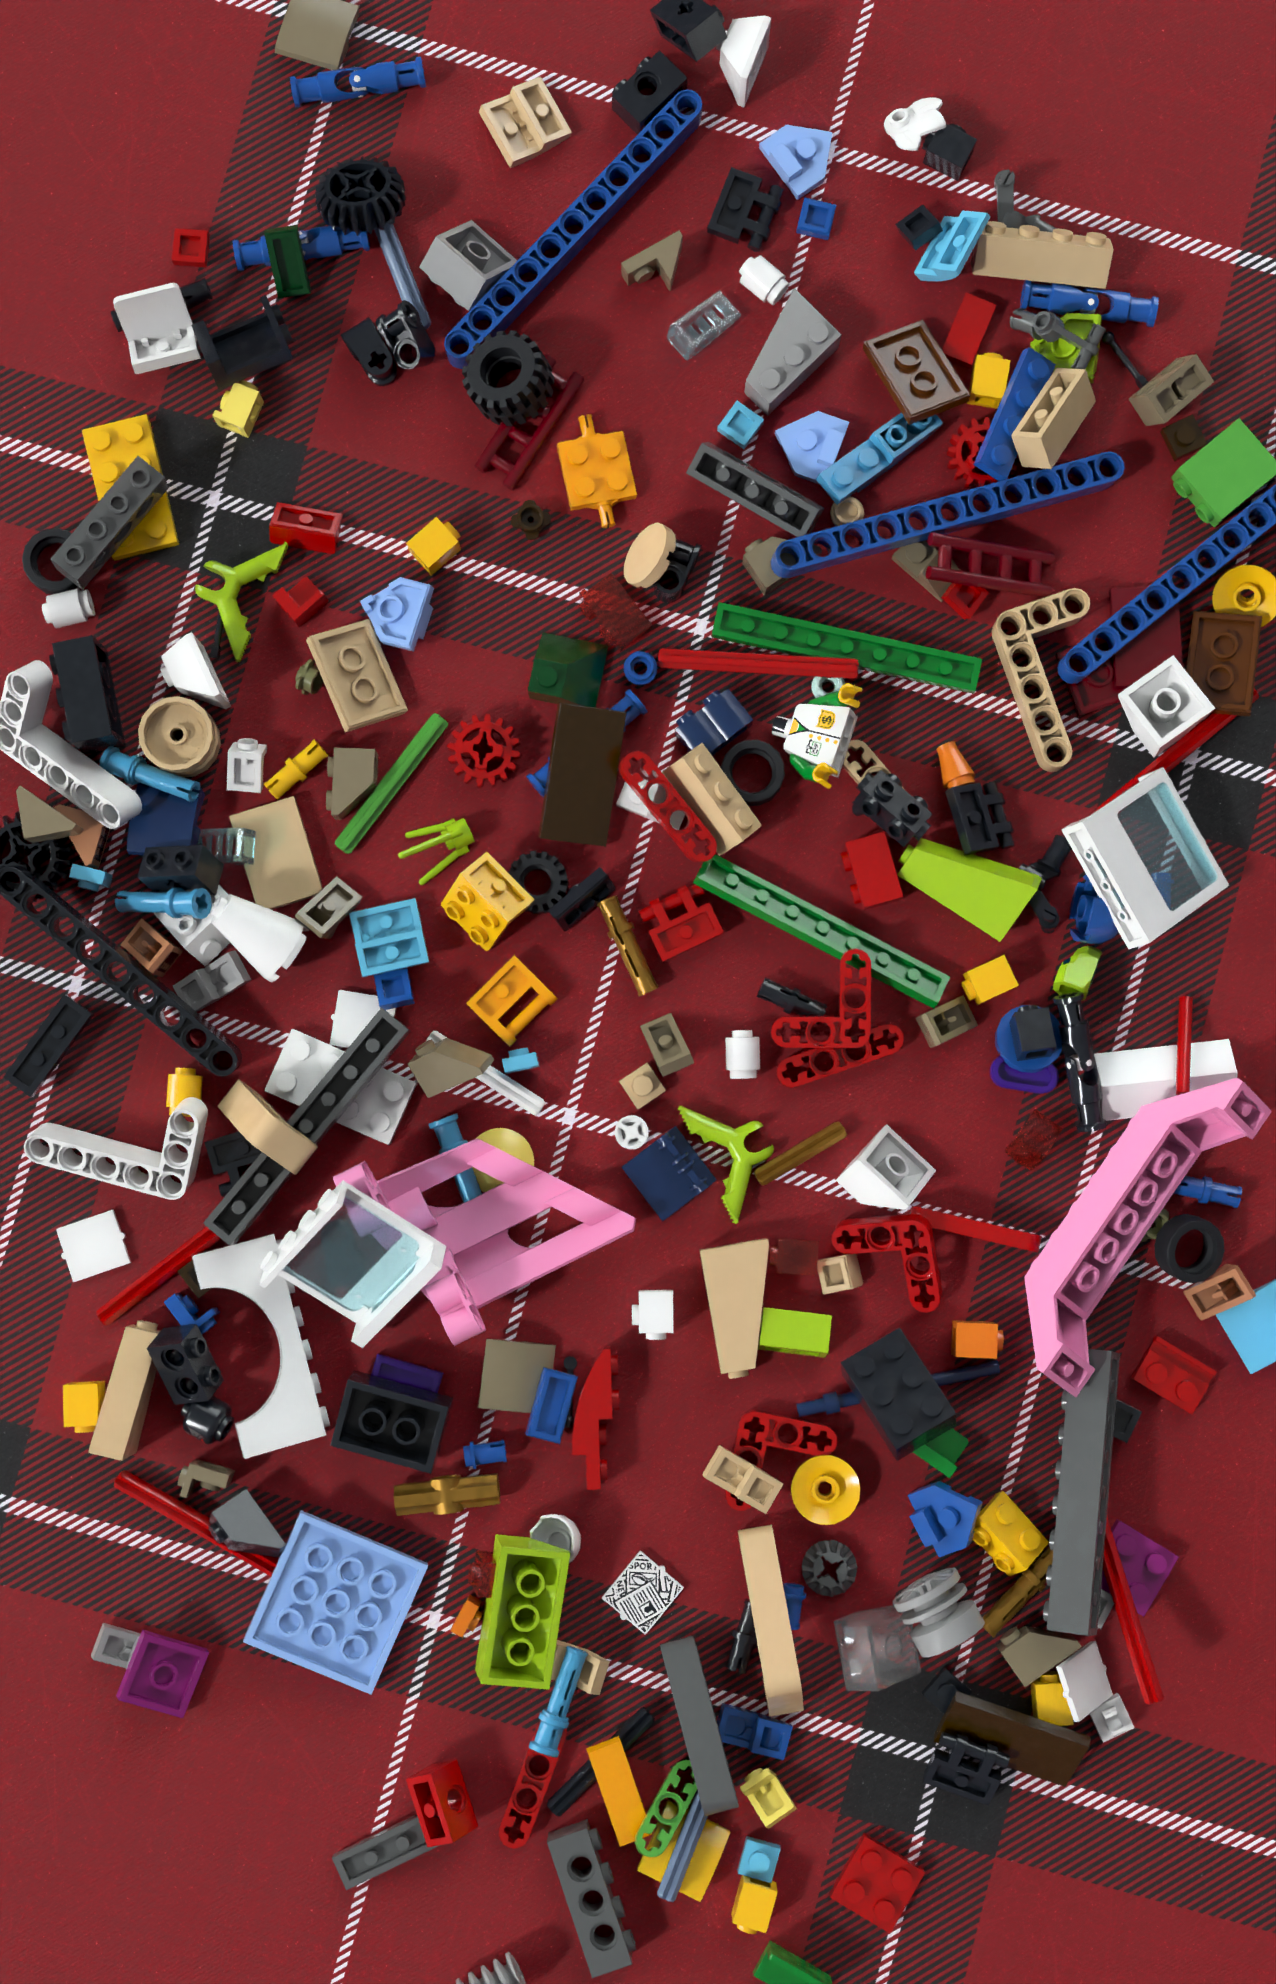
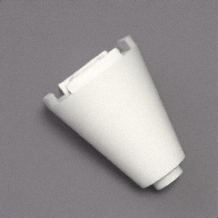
M232 894L226 898L220 896L210 910V914L213 915L212 924L260 975L271 983L280 977L275 972L281 966L287 970L307 938L302 934V931H309V928L299 920Z

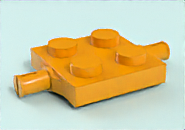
M586 414V421L584 415L578 417L582 436L575 440L558 442L557 450L571 511L584 508L598 509L601 527L607 528L609 524L610 528L616 525L611 507L621 501L636 499L637 492L623 431L608 434L595 433L592 415Z

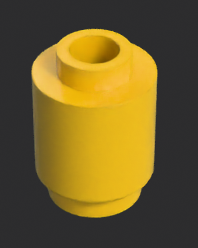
M175 1068V1074H168L166 1107H169V1115L185 1098L194 1097L201 1100L203 1076H197L196 1069ZM182 1113L183 1116L191 1117L186 1113Z

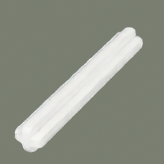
M433 1031L426 1041L432 1039L436 1043L447 1037L438 1031ZM491 1065L483 1074L475 1077L533 1115H538L545 1105L544 1099Z

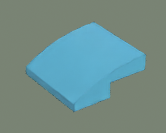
M962 210L959 217L944 216L940 223L943 231L932 238L914 271V274L920 281H946L959 276L990 219L989 214Z
M416 898L349 913L363 978L429 963Z
M1276 1279L1255 1289L1256 1296L1253 1299L1216 1314L1250 1374L1276 1362Z

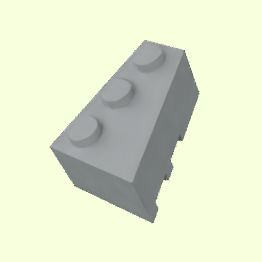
M795 288L745 383L744 393L767 416L839 348L841 334Z

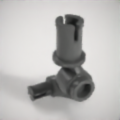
M1009 169L998 172L994 179L998 222L1004 223L1007 228L1019 229L1021 225H1032L1044 232H1053L1054 229H1057L1040 220L1041 216L1038 214L1025 217L1023 214L1014 211L1015 174L1013 171L1010 172Z
M1017 308L1013 311L1014 315L1020 316L1022 319L1011 316L1009 322L1012 329L1029 333L1036 340L1044 339L1047 342H1054L1062 338L1080 349L1071 366L1072 369H1086L1092 356L1097 355L1099 351L1097 346L1104 332H1106L1104 327L1094 323L1086 340H1083L1066 330L1064 322L1054 313L1042 311L1035 314L1022 308Z

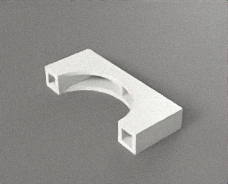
M274 1234L192 1256L200 1290L206 1288H225L245 1295L255 1302L267 1315L278 1339L280 1368L271 1395L257 1412L235 1423L242 1454L245 1459L326 1436L324 1427L330 1426L326 1407H319L316 1397L317 1393H321L317 1373L310 1374L307 1360L313 1359L308 1339L301 1340L298 1328L304 1326L299 1306L293 1307L290 1294L295 1292L294 1284L277 1275L266 1288L259 1285L264 1271L260 1269L264 1258L270 1251L276 1252L282 1239L275 1240Z

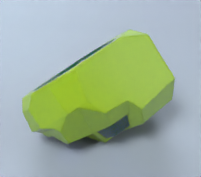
M1092 946L1078 948L1073 956L1065 959L1059 967L1053 984V990L1059 995L1083 992V1000H1085L1102 951Z

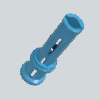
M109 746L101 756L99 766L110 774L124 778L128 784L142 783L186 799L191 803L199 795V793L192 791V789L200 790L199 782L151 766L139 755L129 756L121 753L119 748Z
M175 887L167 892L119 891L116 896L126 897V899L115 898V906L119 912L167 913L172 918L192 915L193 918L203 919L209 915L212 906L211 896L204 888L185 891L182 888Z
M457 1113L428 1124L430 1129H434L441 1147L439 1154L468 1143L467 1140H463L456 1120L459 1117ZM473 1168L453 1176L463 1203L482 1194Z
M572 1646L566 1647V1653L547 1709H543L539 1714L538 1718L541 1722L534 1741L529 1743L528 1747L551 1757L557 1758L560 1752L557 1748L563 1730L569 1726V1718L566 1716L585 1659L588 1656L586 1651Z

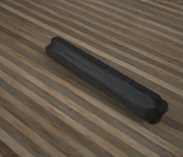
M641 1707L610 1739L619 1736L625 1752L654 1723L655 1718L648 1709ZM590 1759L548 1800L547 1806L556 1816H561L597 1780Z

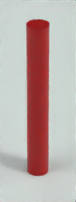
M1189 996L1179 997L1176 1095L1190 1092L1193 998Z

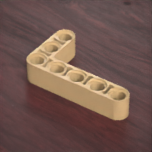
M1078 588L1068 589L1007 610L1000 614L991 631L1039 766L1048 772H1057L1069 762L1072 757V746L1033 639L1080 622L1090 608V598L1086 592ZM1065 601H1075L1080 607V612L1073 614L1067 611L1064 604ZM1033 612H1044L1048 617V623L1041 625L1035 622ZM1011 622L1014 624L1017 634L1006 635L1001 629V623ZM1015 653L1025 655L1028 659V666H1017L1013 662L1012 655ZM1027 684L1036 686L1039 690V698L1032 699L1027 697L1024 693V686ZM1037 716L1047 717L1051 723L1050 730L1044 731L1039 729L1035 723V718ZM1055 747L1059 749L1062 753L1061 762L1051 761L1047 756V748Z
M772 1524L738 1530L769 1717L804 1711L801 1680Z

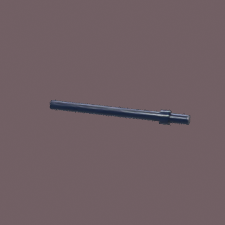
M994 1360L934 1373L931 1376L940 1387L999 1374L1000 1368L998 1361ZM835 1391L822 1394L820 1399L797 1403L796 1406L799 1417L825 1411L827 1415L840 1412V1408L857 1405L860 1402L853 1391L838 1395Z

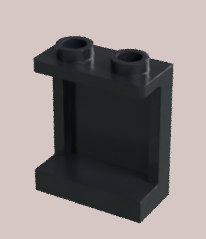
M266 295L260 297L265 309L263 313L210 335L204 320L191 325L219 390L293 359L288 345L294 343L278 305L270 306Z

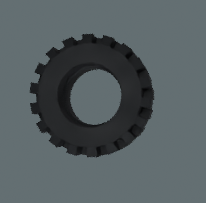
M510 330L509 334L506 335L504 331H498L496 337L492 338L491 335L484 337L485 342L481 345L477 342L473 347L475 352L467 355L465 361L468 363V366H463L462 374L465 377L462 381L467 394L483 416L491 419L495 424L500 425L503 421L506 426H513L514 421H518L521 425L527 422L526 418L532 416L534 419L539 415L537 410L540 407L545 409L548 404L546 397H552L554 391L551 387L554 384V376L551 373L553 370L537 344L524 333L520 336L517 331ZM521 369L519 376L514 382L508 386L496 388L498 381L504 374L512 370Z

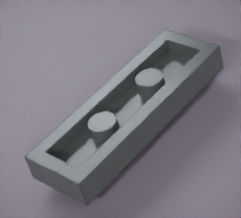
M416 1814L333 1854L332 1860L345 1889L348 1890L438 1846L427 1847Z

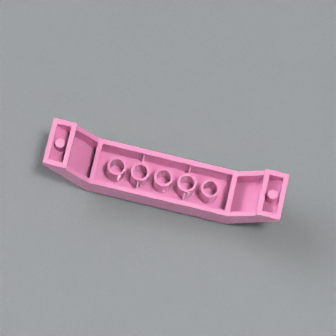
M1234 1078L1141 1106L1137 1114L1129 1121L1126 1130L1117 1143L1110 1149L1100 1168L1092 1175L1089 1184L1078 1200L1072 1204L1069 1213L1058 1229L1052 1233L1045 1248L1038 1258L1032 1262L1029 1271L1025 1275L1037 1369L1074 1397L1078 1396L1095 1371V1368L1089 1364L1086 1320L1202 1151L1245 1136L1253 1140L1272 1112L1242 1080Z

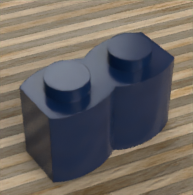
M729 689L722 693L716 690L704 699L703 704L705 706L696 713L690 710L676 721L678 727L675 729V736L688 752L703 743L710 754L714 756L723 747L750 728L753 724V719Z

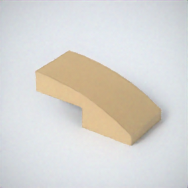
M721 1445L718 1446L702 1474L707 1480L729 1491L738 1499L767 1514L783 1486L781 1481Z

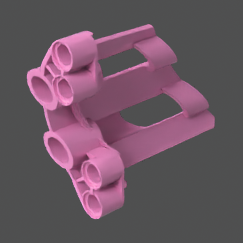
M478 1138L378 1181L365 1161L333 1176L336 1187L344 1180L446 1245L441 1270L421 1291L432 1302L435 1310L440 1315L444 1329L454 1346L486 1331L478 1311L479 1308L633 1232L636 1222L635 1217ZM472 1167L504 1182L474 1199L455 1207L429 1206L422 1195L423 1191ZM345 1196L344 1202L347 1204L350 1216L362 1236L372 1232L388 1249L401 1237L403 1233ZM551 1207L583 1222L534 1248L520 1246L508 1235L509 1228Z

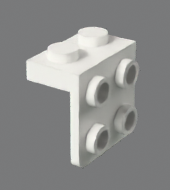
M169 283L114 298V308L128 341L131 363L135 374L201 359L197 338L191 326L193 323L178 284Z
M220 884L218 885L216 895H210L212 906L220 896L226 898L229 895ZM154 913L177 941L205 967L230 943L212 924L213 915L210 913L203 919L193 918L192 915L172 918L167 913Z

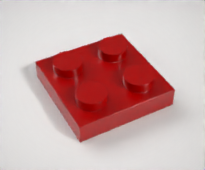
M863 1833L829 1892V1896L890 1934L923 1878L925 1871L922 1867Z

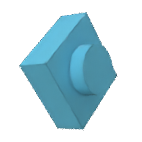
M737 400L718 425L717 431L742 449H745L764 424V419Z
M72 864L69 877L79 881L78 887L98 892L99 886L110 888L113 875L105 871Z
M528 1047L508 1051L509 1058L502 1059L506 1074L540 1067L537 1053H529Z
M746 1836L737 1869L738 1874L772 1883L781 1850L780 1845Z

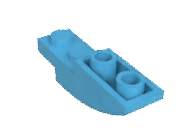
M900 413L874 431L868 440L821 472L816 480L834 503L838 505L856 491L858 493L891 469L940 428L943 422L937 415H933L909 425L903 414Z

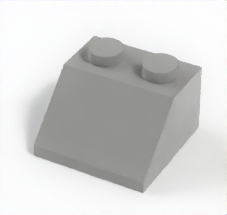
M470 220L437 235L419 268L429 276L433 283L441 286L448 292L458 305L465 307L469 311L517 260L476 223Z

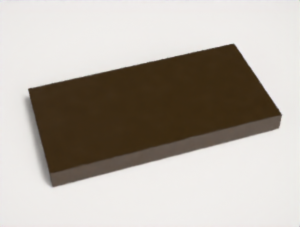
M558 702L538 834L539 838L606 847L626 712Z
M956 1691L940 1721L933 1741L939 1744L943 1731L956 1735L958 1732L968 1736V1740L984 1746L986 1743L997 1746L998 1751L1009 1754L1008 1768L1066 1787L1090 1747V1736Z

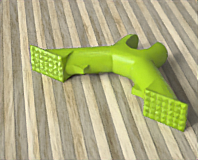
M287 542L233 568L214 560L206 562L203 566L222 576L225 585L222 589L214 591L196 584L195 593L200 598L217 605L236 662L241 661L249 638H251L250 632L245 627L248 618L241 615L236 600L241 586L256 579L264 582L268 573H278L283 557L288 549Z
M681 1105L678 1110L682 1115L681 1118L684 1119L683 1122L686 1123L685 1126H688L687 1130H690L689 1134L695 1133L701 1136L704 1144L713 1141L728 1148L733 1163L729 1178L722 1180L726 1189L721 1199L723 1200L722 1203H725L724 1207H727L726 1211H729L728 1215H731L730 1219H733L732 1223L737 1224L753 1165L768 1159L774 1152L773 1145L756 1153L747 1151L744 1146L745 1137L764 1125L754 1120L734 1129Z

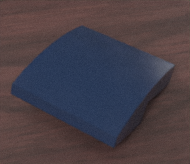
M139 783L136 793L141 799L142 811L129 821L128 854L143 856L146 847L197 845L201 832L197 821L205 798L202 788L200 790L192 789V791L199 793V795L191 803L186 799Z

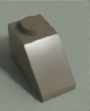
M770 537L763 542L760 538L745 548L746 554L743 555L742 564L764 596L791 579L778 577L773 572L770 563L777 547L787 539ZM812 545L814 553L821 557L822 550L820 547ZM789 553L780 554V559L785 565L793 566L796 564L793 555Z
M449 1038L436 1043L431 1039L415 1049L417 1054L409 1061L408 1066L426 1096L430 1098L483 1074L492 1064L494 1058L487 1052Z
M1023 1626L1019 1630L1017 1627L1009 1629L1000 1637L1001 1642L996 1645L1024 1687L1082 1647L1072 1634Z

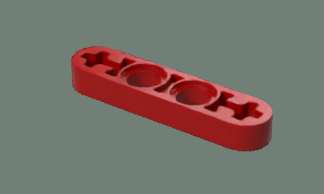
M633 751L625 755L619 765L620 774L686 857L696 863L712 859L717 850L715 838L651 758L640 751ZM630 759L634 762L638 760L643 762L644 765L640 769L646 777L650 776L651 773L655 776L654 779L646 782L642 789L638 783L644 779L639 773L630 774L628 771L631 767ZM654 784H659L666 790V799L662 803H654L649 798V788ZM675 811H682L687 816L688 823L683 830H676L670 824V817ZM695 826L698 832L692 835L697 841L706 840V855L703 853L695 854L693 851L696 847L694 841L689 837L684 842L681 836L691 832Z
M884 1024L872 1028L870 1033L872 1041L882 1038L883 1030H887L889 1035L895 1034L897 1040L892 1042V1049H888L886 1044L875 1047L878 1054L872 1056L871 1044L868 1041L864 1045L865 1055L860 1060L849 1058L846 1048H814L793 1055L779 1063L776 1070L777 1079L784 1087L795 1088L892 1055L903 1046V1033L897 1026L892 1024ZM865 1031L852 1035V1041H858V1036L864 1035ZM819 1052H827L832 1056L833 1066L830 1070L820 1071L814 1065V1058ZM808 1057V1066L814 1074L813 1077L808 1078L807 1071L796 1075V1082H792L790 1078L782 1076V1072L787 1070V1063H791L794 1068L804 1065L801 1058Z
M911 1207L910 1214H920L926 1217L934 1229L1036 1253L1039 1252L1042 1239L1040 1235L921 1207Z
M539 1720L531 1741L535 1739L541 1720ZM567 1728L563 1730L557 1748L560 1753L566 1740ZM528 1748L500 1823L499 1838L503 1845L508 1848H520L528 1841L559 1756L557 1758L547 1756ZM536 1755L546 1757L549 1761L548 1770L540 1774L532 1771L529 1765L531 1758ZM525 1788L532 1789L537 1795L535 1804L528 1807L521 1805L517 1799V1794L520 1790ZM511 1809H514L521 1815L531 1816L530 1819L523 1816L520 1831L524 1834H517L515 1839L509 1837V1830L505 1828L506 1826L512 1827L517 1813L510 1812Z

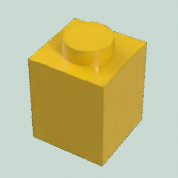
M997 353L977 355L973 364L969 387L970 397L967 404L997 409L1006 390L1011 360L1003 359V356Z
M435 517L406 544L409 552L432 576L461 550L457 540L461 536L448 521L443 524Z
M1005 955L967 971L963 974L965 981L961 982L968 999H975L977 1005L1019 986Z
M105 1381L70 1382L63 1385L64 1427H74L75 1433L94 1432L105 1397Z
M1047 1671L1031 1683L1033 1717L1058 1726L1074 1725L1067 1699L1063 1697L1064 1690L1058 1671Z
M744 1875L741 1876L731 1912L732 1923L736 1924L739 1930L748 1934H757V1931L767 1932L778 1893L776 1882L768 1883Z

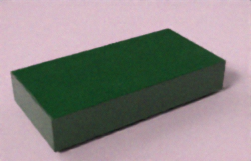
M298 225L264 230L278 299L311 294Z

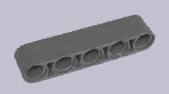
M694 1635L660 1644L704 1815L709 1816L739 1807Z

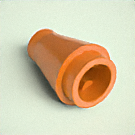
M954 741L942 744L936 749L939 755L944 788L950 789L955 786L975 783L973 779L975 773Z

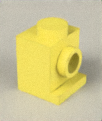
M241 380L238 383H234L230 391L226 390L220 403L222 411L215 410L213 413V418L217 425L249 438L264 403L259 391H257L258 388L250 382Z

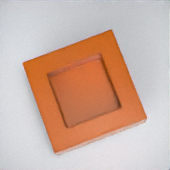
M469 1594L451 1627V1632L463 1637L467 1629L472 1632L474 1631L483 1615L482 1612L478 1611L481 1600Z

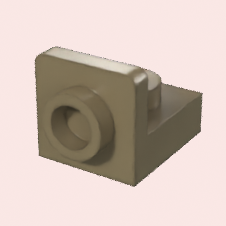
M195 1459L189 1463V1467L184 1465L178 1479V1486L182 1487L180 1496L188 1498L193 1493L196 1480L201 1481L200 1486L208 1490L220 1491V1488L225 1489L232 1483L235 1470Z

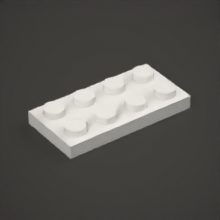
M291 1029L264 1091L300 1106L345 1051L295 1029ZM381 1067L338 1119L337 1123L390 1145L417 1083Z

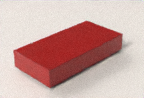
M967 292L965 293L942 348L948 360L967 368L971 367L997 306L996 304Z

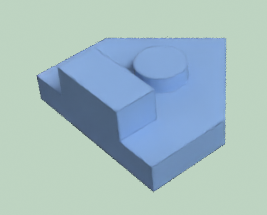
M785 125L759 143V149L797 200L824 182L832 132Z
M817 411L775 430V436L785 452L794 475L819 484L816 478L821 472L835 463L849 422Z
M400 577L389 583V587L375 595L371 594L360 601L375 628L374 630L379 640L383 644L414 652L418 638L424 639L433 611V607L429 603L434 588L430 584Z

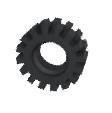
M530 851V854H522L517 861L514 860L508 873L525 889L524 880L528 873L534 870L546 872L551 880L549 890L539 896L530 894L535 900L525 912H532L533 914L548 913L549 909L566 896L568 889L567 874L564 866L555 856H551L543 851L542 853Z

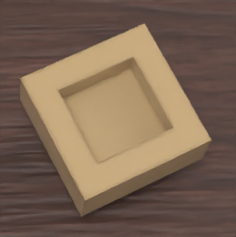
M648 1063L619 1081L638 1110L666 1091Z

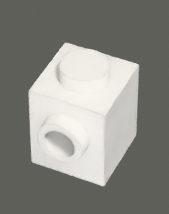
M639 1290V1305H632V1325H639V1333H646V1339L662 1340L666 1339V1333H673V1290Z

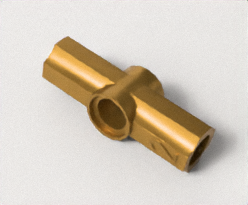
M497 1473L468 1477L445 1475L431 1478L430 1481L394 1485V1505L397 1516L434 1512L436 1515L451 1514L464 1511V1508L484 1507L501 1503Z

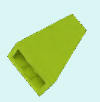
M923 838L919 840L915 848L909 844L898 862L903 864L897 874L899 877L999 942H1001L1033 897L1042 880L1036 874L974 854L964 855V852Z

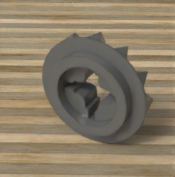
M823 1540L811 1546L806 1552L802 1561V1574L806 1584L817 1594L833 1597L834 1595L845 1593L855 1582L857 1573L856 1559L852 1551L843 1543L835 1540ZM822 1556L831 1564L836 1561L837 1563L840 1562L839 1566L835 1569L837 1581H835L834 1577L831 1578L829 1574L817 1577L824 1569Z

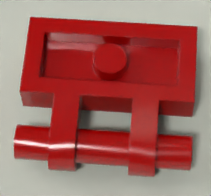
M696 884L689 887L683 885L676 889V893L661 900L659 898L649 901V906L638 910L643 923L656 917L660 925L649 930L648 933L662 962L724 934L710 902L697 908L693 899L705 893L703 888ZM683 904L687 913L669 921L666 912Z

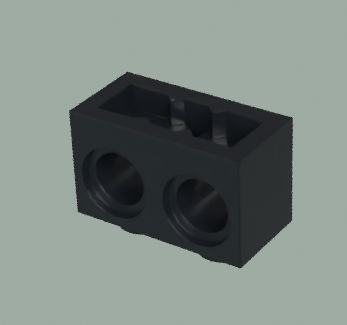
M197 1324L163 1328L147 1347L174 1405L209 1401L224 1381L221 1371L216 1365L207 1342L203 1338Z

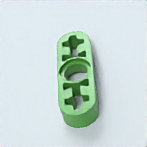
M690 1760L679 1761L672 1766L635 1835V1846L643 1856L657 1857L665 1851L697 1791L693 1771L690 1773V1776L694 1778L693 1783H685L680 1793L687 1794L684 1801L678 1794L667 1791L669 1784L674 1789L679 1784L680 1777L676 1775L678 1769L684 1771L689 1767L692 1770ZM664 1798H672L678 1805V1812L672 1819H665L659 1813V1804ZM653 1816L659 1823L669 1825L670 1828L667 1833L663 1828L660 1829L656 1837L660 1842L659 1847H651L648 1851L644 1848L646 1841L642 1837L644 1833L651 1834L655 1829L656 1824L650 1823Z

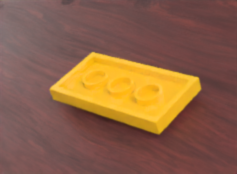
M147 414L82 430L98 501L101 500L137 456L141 457L163 475L150 419ZM167 491L112 555L114 561L179 545Z

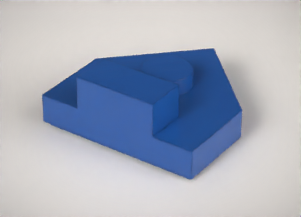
M941 1481L913 1490L907 1495L915 1510L909 1517L924 1546L933 1545L938 1557L962 1550L971 1544L975 1532L974 1526L977 1516L980 1514L982 1501L953 1491L951 1486Z

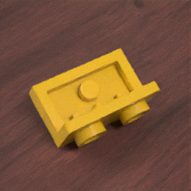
M1004 1491L996 1493L977 1516L972 1540L979 1546H982L992 1557L996 1567L1008 1576H1013L1027 1570L1049 1544V1541Z

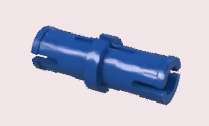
M1185 1176L1180 1183L1181 1185L1173 1193L1196 1198L1199 1203L1207 1204L1210 1201L1238 1208L1241 1198L1236 1197L1237 1195H1242V1187L1213 1182L1212 1178L1206 1176L1202 1179Z

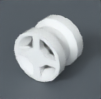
M635 1115L621 1118L615 1127L617 1142L627 1149L642 1147L648 1138L646 1122Z

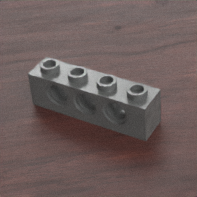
M710 442L700 445L686 472L688 475L796 537L811 534L825 509Z
M137 456L52 556L51 561L55 568L83 590L168 490L165 476L141 457Z
M588 1819L549 1832L547 1844L592 1978L632 1965V1952L637 1950L631 1929L624 1930L621 1918L625 1917L624 1907L619 1895L613 1897L609 1884L614 1883L608 1861L604 1863L601 1861L598 1850L603 1849L597 1828L591 1829ZM579 1856H584L591 1861V1866L585 1870H580L573 1865L572 1861ZM590 1890H595L603 1898L598 1903H589L585 1900L584 1894ZM607 1924L613 1928L614 1932L608 1937H601L595 1932V1929L599 1925Z

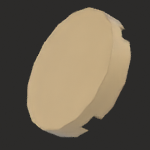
M654 523L638 535L632 543L624 563V577L629 584L637 588L640 586L647 588L662 577L670 563L667 560L669 551L674 553L676 547V538L672 529L663 524Z

